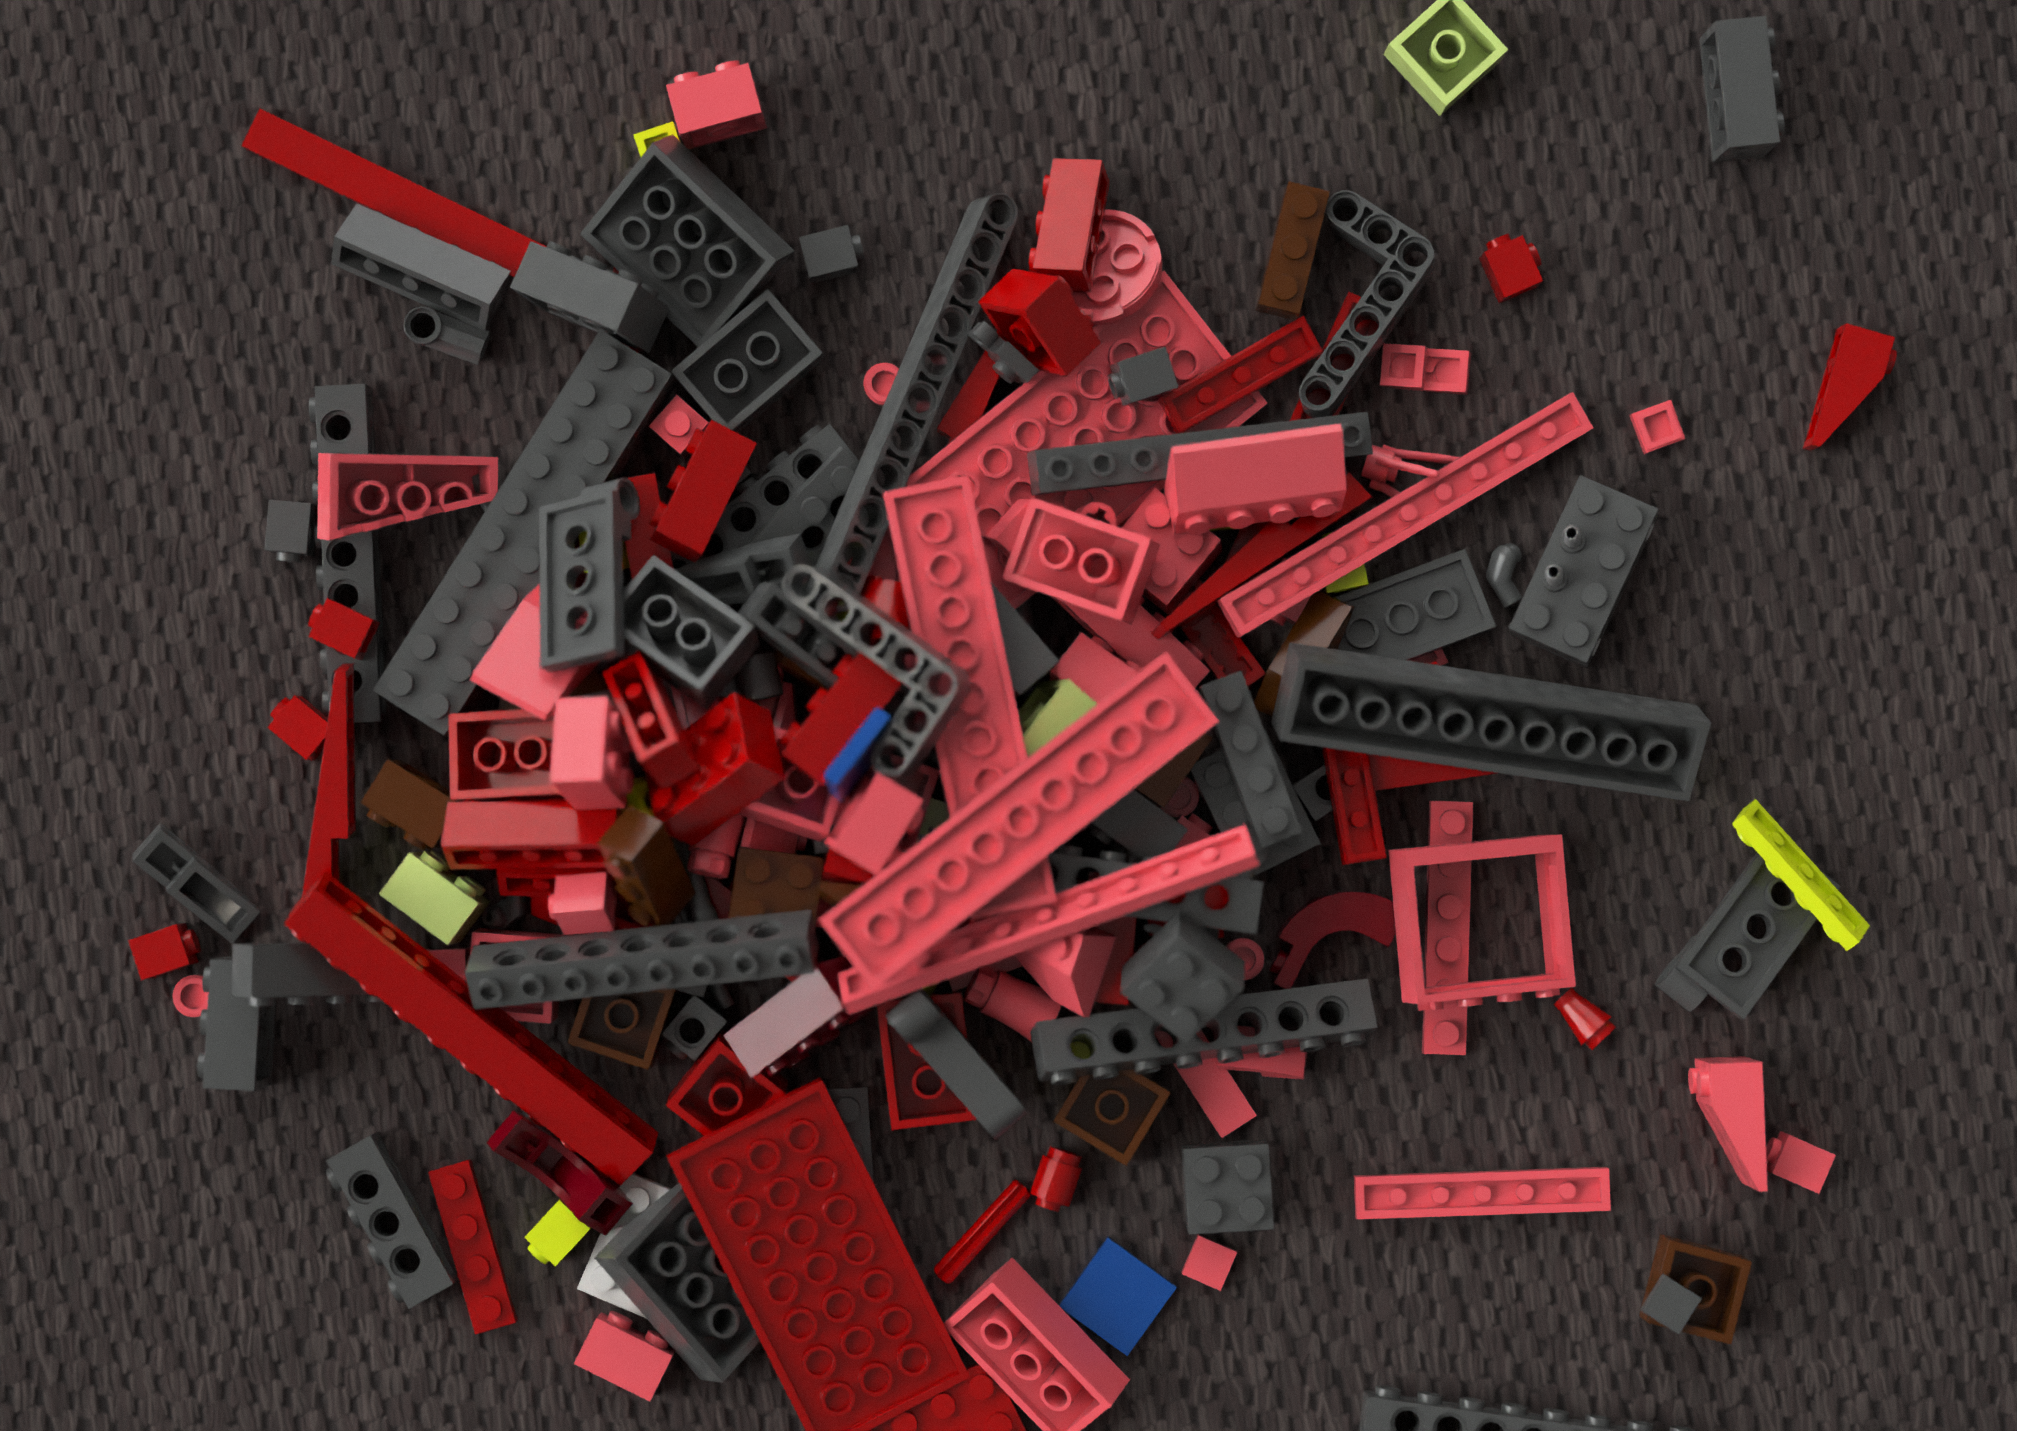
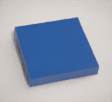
M879 707L873 710L824 773L830 794L841 803L844 802L872 766V751L892 721L891 717Z
M1107 1237L1059 1303V1306L1128 1356L1177 1287L1113 1239Z

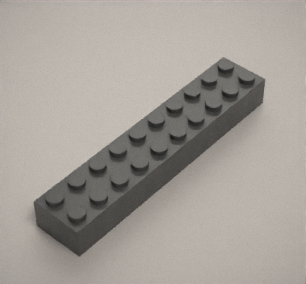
M599 330L372 691L442 735L449 737L448 714L470 713L485 689L470 681L472 673L523 599L540 583L539 507L580 497L585 487L612 481L619 477L648 431L649 425L654 421L678 383L670 372L602 330ZM579 537L576 538L574 547H575L576 543L578 542Z
M1297 643L1289 644L1271 720L1280 741L1690 801L1711 726L1709 719L1696 704Z

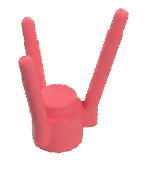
M1372 444L1373 454L1367 455L1361 476L1371 479L1369 488L1381 491L1392 498L1400 492L1386 484V481L1395 483L1399 470L1432 478L1439 476V472L1435 469L1405 462L1402 459L1449 464L1460 457L1397 449L1384 444L1383 447Z

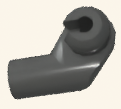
M1513 543L1498 546L1492 552L1486 570L1487 581L1504 608L1522 598L1511 579L1516 563L1520 562L1522 558L1520 548Z

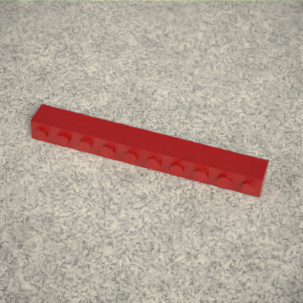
M325 871L294 905L284 925L291 929L292 934L299 941L310 944L325 956L330 965L338 970H344L359 982L361 988L366 993L380 998L393 1009L394 1013L402 1021L412 1023L425 1033L434 1046L448 1051L460 1061L465 1070L473 1075H479L493 1086L501 1098L512 1101L524 1110L533 1123L547 1128L560 1138L561 1143L568 1150L578 1152L592 1163L600 1175L611 1178L621 1186L653 1153L659 1134L658 1131L501 1008L474 1009L468 984L464 979Z

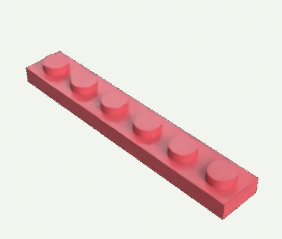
M1429 801L1428 846L1472 842L1473 802ZM1472 860L1427 865L1425 987L1468 982ZM1457 1000L1443 1001V1009L1423 1010L1422 1053L1466 1055L1467 1006L1458 1007Z
M1608 1167L1354 1175L1355 1218L1357 1220L1611 1211Z

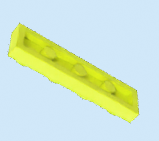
M1756 799L1744 807L1732 823L1737 829V834L1742 842L1755 849L1764 859L1770 873L1776 878L1783 880L1794 893L1798 904L1805 910L1811 911L1823 925L1825 933L1831 940L1839 942L1846 951L1857 945L1870 926Z

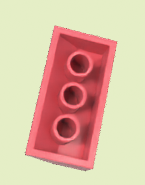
M1341 424L1172 446L1164 492L1174 534L1188 533L1199 535L1210 529L1224 527L1242 529L1253 523L1267 521L1284 523L1296 517L1310 515L1327 517L1341 511L1346 494Z
M1013 1257L993 1273L944 1322L948 1333L1042 1431H1081L1113 1405L1130 1381L1121 1369Z

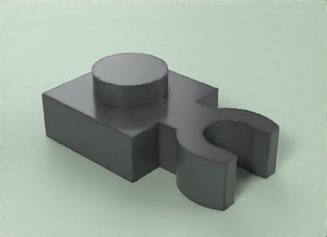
M985 321L982 323L978 322L967 334L977 345L988 352V356L995 362L992 366L993 370L1010 384L1013 381L1018 384L1028 383L1038 371L1028 359L1012 344L1004 341Z

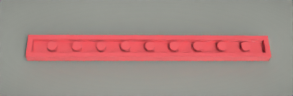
M1571 392L1439 469V476L1437 478L1427 476L1216 601L1237 638L1241 637L1593 429V426L1575 394Z
M1243 825L1056 893L1057 902L1001 913L946 933L874 990L869 987L855 967L839 972L837 974L843 1005L850 1015L1260 866L1247 827Z

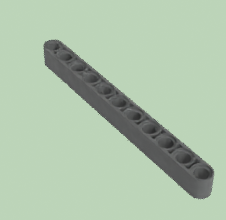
M995 193L978 198L968 206L816 563V567L827 570L859 594L889 526L883 492L905 488L966 343L967 334L971 331L981 307L978 301L987 293L1016 224L1018 208L1014 199L1007 194ZM989 206L995 212V223L989 217ZM973 243L979 248V260L973 254ZM958 280L962 283L964 287L963 298L959 295L957 291ZM942 317L948 323L949 330L947 335L941 329ZM926 355L932 361L933 368L931 373L925 367ZM910 393L915 396L917 401L915 411L909 405ZM894 431L898 432L901 439L899 449L893 444L892 437ZM878 469L882 470L885 477L883 487H880L876 480ZM862 507L867 510L869 516L866 526L860 520ZM846 545L850 547L853 555L849 565L846 563L843 555ZM812 576L806 588V596H810L815 588V581ZM841 599L837 604L836 613L849 610L845 599Z

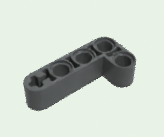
M923 988L909 993L886 1013L887 1020L909 1045L915 1047L995 1140L1029 1112Z

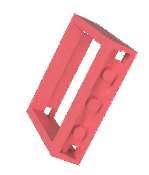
M1543 834L1388 850L1402 1003L1417 1004L1418 1011L1443 1009V1001L1457 1000L1458 1007L1483 1005L1482 997L1496 996L1497 1002H1513L1522 1000L1523 992L1535 991L1536 998H1547L1560 995L1559 988L1576 987L1562 834ZM1535 854L1546 974L1425 987L1414 866Z

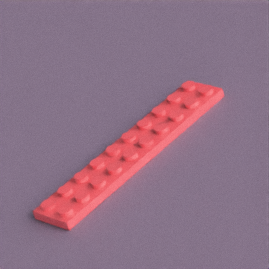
M969 475L883 492L911 632L961 667L970 679V691L966 699L935 744L949 818L1027 759ZM944 673L938 681V688L943 696H947L952 689V680L947 673ZM1048 855L970 915V920L1057 902Z
M1163 653L892 864L883 869L878 875L874 876L819 919V922L872 990L876 989L1217 724L1219 720L1168 653Z

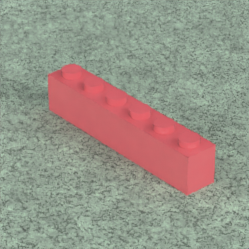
M1019 498L985 536L1008 558L1013 549L1029 500ZM1051 597L1089 634L1104 640L1113 649L1112 654L1124 663L1129 660L1144 669L1163 653L1167 652L1194 689L1211 671L1201 662L1205 657L1204 654L1189 641L1185 640L1181 643L1171 634L1172 632L1159 640L1154 637L1151 632L1165 617L1157 612L1152 616L1141 605L1145 602L1143 597H1141L1132 625Z

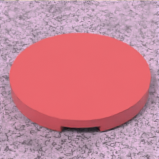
M1105 209L1090 292L1073 291L1072 295L1079 309L1089 315L1094 325L1109 324L1130 316L1139 310L1155 292L1161 279L1163 261L1158 242L1152 230L1142 220L1129 213Z

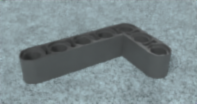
M1350 190L1338 191L1329 198L1326 205V214L1330 229L1338 237L1382 264L1383 267L1301 383L1299 388L1301 405L1304 412L1311 418L1332 416L1337 411L1428 281L1435 268L1434 249L1429 240ZM1342 207H1352L1357 211L1356 216L1347 222H1342L1334 217L1336 212ZM1377 229H1386L1392 234L1391 239L1384 244L1373 243L1369 237ZM1413 251L1422 252L1427 256L1426 262L1418 267L1407 265L1404 259ZM1395 285L1403 290L1402 296L1395 301L1384 300L1380 293L1385 287ZM1364 320H1373L1379 325V328L1373 335L1363 336L1356 331L1357 325ZM1341 354H1348L1355 359V362L1350 369L1340 371L1332 366L1334 358ZM1317 388H1323L1328 390L1331 396L1325 404L1314 405L1308 401L1309 394Z
M808 565L792 567L783 579V590L789 600L912 689L872 751V763L874 768L886 777L909 776L915 773L966 699L970 691L968 674L953 661L827 570ZM810 574L814 578L815 588L810 596H806L802 589V583L804 578ZM841 599H845L849 606L848 616L843 621H840L836 614V607ZM878 623L883 630V639L878 646H875L871 642L870 631ZM910 648H913L918 656V663L912 671H909L904 664L905 653ZM944 673H947L952 680V689L947 696H943L938 688V681ZM920 709L928 717L927 728L922 733L916 729L914 724V717ZM896 745L904 753V761L899 768H896L890 759L891 751Z

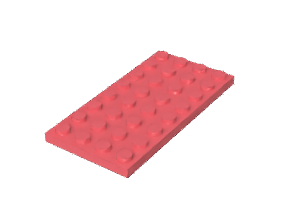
M1165 270L1162 271L1161 279L1155 292L1139 310L1119 321L1094 326L1093 330L1101 344L1069 375L1064 376L1039 370L1028 383H1023L910 474L905 487L969 475L990 581L1014 609H1017L1037 591L1002 579L1009 558L985 536L1019 498L1030 501L1032 497L1073 512L1077 508L1089 503H1106L1113 509L1116 515L1117 527L1138 509L1154 488L1159 491L1165 488L1166 480L1032 496L1027 453L1041 449L1176 434L1157 398L1167 392L1123 406L1120 398H1114L1108 383V374H1112L1110 365L1166 346L1178 386L1231 357ZM1257 390L1184 433L1239 427L1268 402ZM1096 512L1095 514L1088 515L1087 517L1097 520L1098 513Z

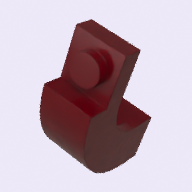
M1342 891L1320 896L1304 904L1285 921L1276 937L1290 943L1287 951L1280 948L1269 968V971L1275 974L1271 981L1284 989H1290L1312 947L1320 939L1333 932L1344 930L1356 931L1389 947L1396 934L1393 901L1371 893Z
M515 1110L510 1113L486 1142L495 1153L528 1171L550 1188L567 1205L579 1221L605 1236L633 1204L611 1178L600 1175L592 1163L578 1152L568 1150L561 1143L560 1138L551 1131L536 1125L529 1118Z

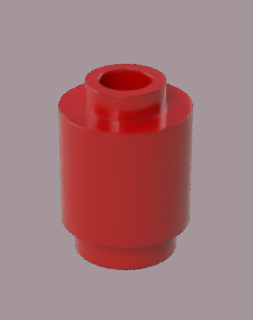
M1054 1146L1049 1147L1047 1155H1042L1030 1190V1194L1037 1197L1036 1205L1059 1212L1061 1205L1070 1207L1082 1171V1167L1079 1166L1082 1156Z

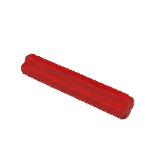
M1018 1180L1012 1181L935 1265L934 1273L946 1284L952 1283L1030 1198L1029 1189Z

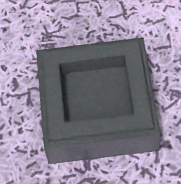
M1662 1273L1640 1310L1675 1333L1680 1334L1702 1298Z

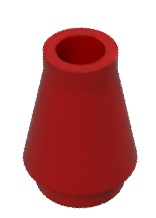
M1572 987L1553 1004L1560 1011L1581 1046L1585 1043L1591 1050L1616 1028L1609 1020L1612 1016L1579 995Z

